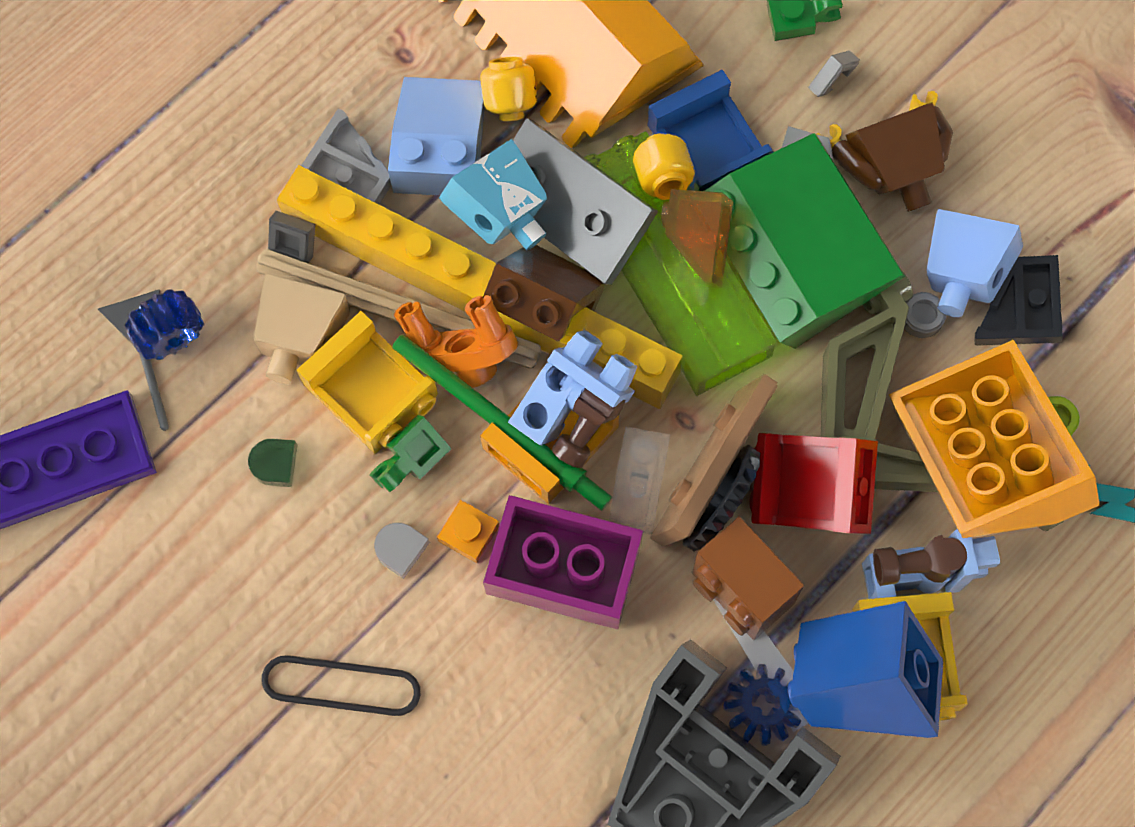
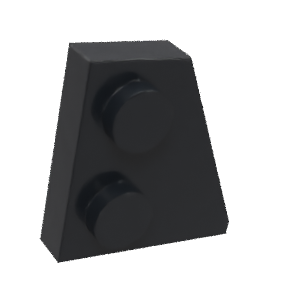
M1058 255L1023 256L1017 258L994 300L990 302V308L981 326H978L975 332V345H1002L1011 340H1014L1016 344L1062 342Z

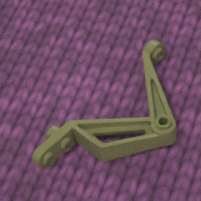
M906 275L863 304L868 313L875 314L874 317L829 341L823 355L821 437L857 438L875 441L909 311L906 301L913 297V289ZM869 348H874L875 353L856 426L853 430L844 427L846 360ZM878 443L874 489L938 492L918 452ZM1064 521L1057 524L1039 526L1038 528L1048 531Z

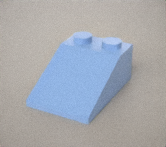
M404 77L392 129L388 165L393 193L441 195L453 176L481 158L485 110L481 81Z

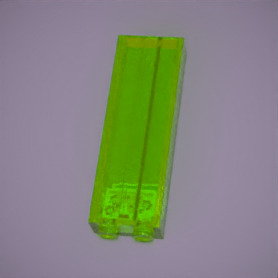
M647 131L635 137L633 135L625 136L619 139L612 148L598 155L589 154L584 158L658 211L621 271L667 348L683 355L681 371L695 395L698 396L771 358L776 340L685 193L671 200H662L649 196L642 190L634 167L633 156L638 146L649 137Z

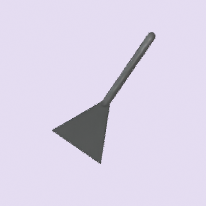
M159 289L98 308V310L138 349L160 428L166 431L169 429V424L148 353L149 341L161 292Z

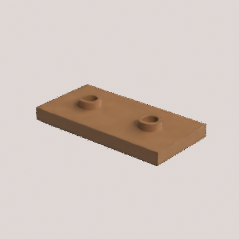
M763 374L739 389L731 402L724 406L713 424L715 429L686 478H683L673 490L669 498L671 503L650 539L661 546H667L691 535L778 387L777 381Z

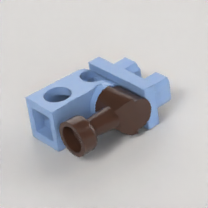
M585 330L577 332L565 347L553 350L547 360L548 363L541 370L508 422L539 445L557 439L552 447L553 453L566 464L576 468H582L590 456V449L586 444L601 424L614 420L620 414L624 404L629 402L635 391L629 385L637 369V365L619 354L612 355L604 369L593 362L603 343ZM572 410L579 415V418L570 435H560L565 427L564 421Z
M956 529L948 538H943V535L934 537L925 547L895 550L892 547L874 549V552L869 554L862 562L868 598L874 599L896 597L895 591L909 589L933 593L939 591L943 586H945L946 592H960L973 579L986 577L988 575V568L997 567L1000 564V557L994 536L972 539V537L962 538L958 529Z

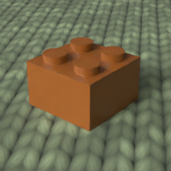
M740 516L697 552L692 574L696 577L693 580V584L700 594L710 602L716 599L727 611L724 614V618L733 630L741 636L747 633L753 641L795 604L804 587L802 582Z

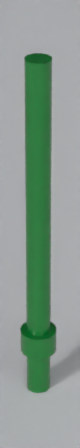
M404 334L396 339L392 346L395 351L427 376L429 375L436 383L486 422L495 424L525 451L560 479L561 486L570 493L575 490L601 511L606 508L613 497L585 476L587 471L584 468H576L566 464L547 445L537 444L508 423L511 417Z

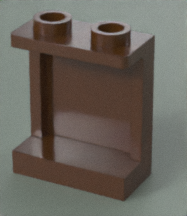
M535 245L527 251L523 247L496 263L483 298L485 295L491 296L498 312L556 341H560L564 338L574 315L585 307L595 311L606 284L586 269Z

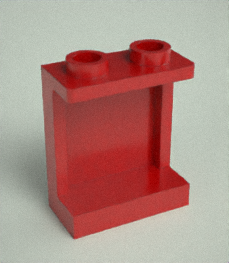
M759 433L755 449L761 453L760 468L756 472L754 489L749 499L752 511L751 522L753 524L830 530L841 533L871 534L878 441L857 438Z

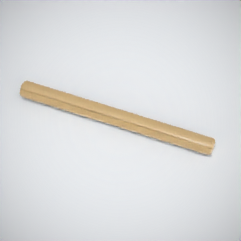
M269 249L264 250L259 255L257 261V271L260 274H270L343 293L349 305L396 322L398 321L394 317L395 311L407 302L414 303V300ZM420 303L425 316L434 330L444 332L475 329L474 324L469 319ZM516 336L519 345L505 360L527 368H534L540 357L541 346Z

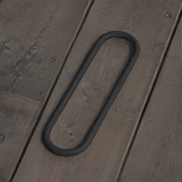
M279 656L272 659L265 666L262 673V686L265 693L272 699L283 702L401 716L411 712L417 706L421 696L420 685L417 679L412 674L397 669L296 656ZM285 662L397 676L407 679L412 684L414 696L408 706L402 709H391L283 695L271 689L268 683V676L275 665Z

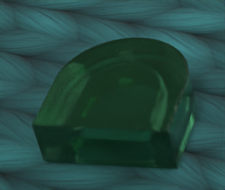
M265 439L258 442L251 449L248 456V466L253 476L265 485L292 487L298 446L296 441Z

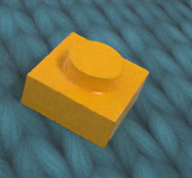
M460 499L437 539L438 542L477 563L500 524L498 520Z

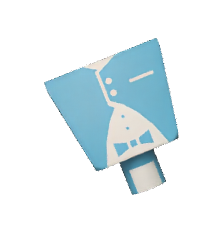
M512 139L453 176L439 197L443 204L488 244H495L512 233L527 251L538 244L547 234L533 218L547 200L546 192Z

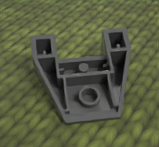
M690 639L678 648L652 684L607 825L610 827H773L808 804L837 766L841 756L806 728L802 727L775 763L700 705L727 667Z

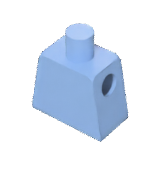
M938 209L927 264V276L931 288L936 292L942 293L937 307L940 312L951 317H962L969 299L984 303L994 300L1022 251L1023 242L1019 225Z

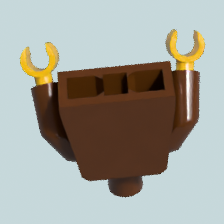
M928 91L925 103L917 98V94H913L909 111L846 134L847 141L841 140L840 126L837 124L829 126L830 135L833 138L830 140L833 158L846 172L868 189L875 190L878 195L900 189L907 212L932 203L924 179L944 172V162L948 159L953 130L940 108L936 107L938 94L935 91Z

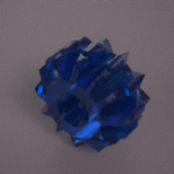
M169 289L161 295L153 294L151 299L141 301L140 307L128 314L129 319L124 327L128 332L127 336L131 343L145 359L156 358L157 360H162L167 355H176L182 348H188V344L199 337V331L202 330L205 324L192 298L187 296L184 290L174 292L172 289Z
M759 664L756 672L757 679L753 677L750 671L743 669L739 673L743 686L734 682L729 683L727 691L737 699L725 701L723 709L728 712H739L738 715L729 721L728 725L731 729H736L744 723L748 727L742 737L745 742H749L754 736L755 731L760 732L761 745L768 746L771 742V730L783 742L789 737L785 725L797 728L800 725L801 719L791 712L799 709L794 708L790 701L788 684L783 686L780 683L785 675V670L782 668H778L771 679L768 678L766 665ZM760 695H765L766 702L775 705L767 716L762 715L760 707L752 705V702L756 703Z

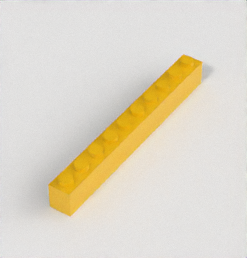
M300 165L297 166L276 199L282 213L314 223L316 237L465 311L464 308L470 300L477 296L483 297L496 262ZM586 307L573 316L564 338L560 341H556L498 312L504 324L512 328L515 336L539 344L541 350L550 355L554 349L565 347L577 332L588 331L603 343L593 362L604 369L611 356L619 354L637 365L636 372L629 385L635 391L632 396L658 409H661L680 374L683 355Z

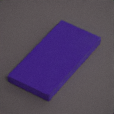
M128 390L0 435V529L157 473L132 394Z

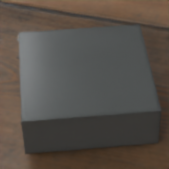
M275 211L269 219L268 249L309 263L314 254L315 224Z

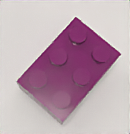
M509 495L483 580L485 592L487 595L618 630L642 544L643 530Z

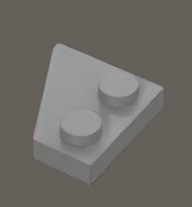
M338 108L301 166L380 204L391 187L388 170L374 156L371 147L363 136H360L351 125L346 113Z

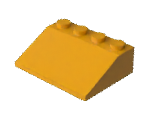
M1014 340L889 394L896 412L962 538L1057 524L1100 505L1094 473Z

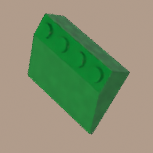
M815 133L729 173L694 198L780 343L794 349L905 277V274Z

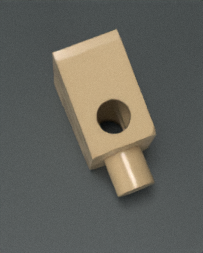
M265 274L254 341L261 354L271 357L265 374L266 377L278 383L291 384L297 364L302 365L343 327L350 313V307L345 294Z

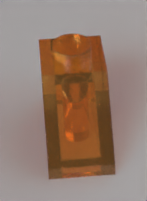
M671 189L669 202L666 201L662 208L661 220L662 226L666 228L665 234L703 282L713 288H722L733 201L720 192Z

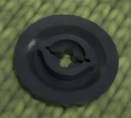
M747 445L739 451L689 537L683 539L685 547L694 552L702 549L719 531L723 530L728 520L733 517L735 510L742 504V500L750 490V485L756 478V472L760 468L761 453L751 445Z

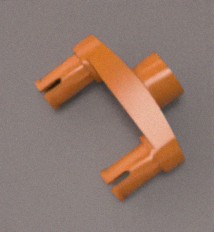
M485 295L484 298L482 296L473 298L464 308L475 329L439 332L433 329L419 302L414 301L413 304L412 302H407L401 305L395 311L394 317L401 325L406 337L451 372H455L460 379L472 388L481 386L491 380L497 372L496 364L508 358L519 345L512 328L504 324L489 295Z

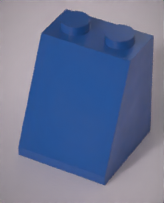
M906 601L802 622L800 624L798 643L794 645L793 651L795 659L793 680L788 684V694L793 707L799 709L810 726L924 738L938 737L943 659Z

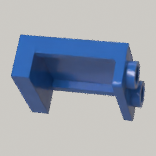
M723 69L649 105L647 126L652 134L676 135L686 143L695 170L694 179L687 188L693 200L729 173L773 153L769 144L761 146L729 96L731 82Z

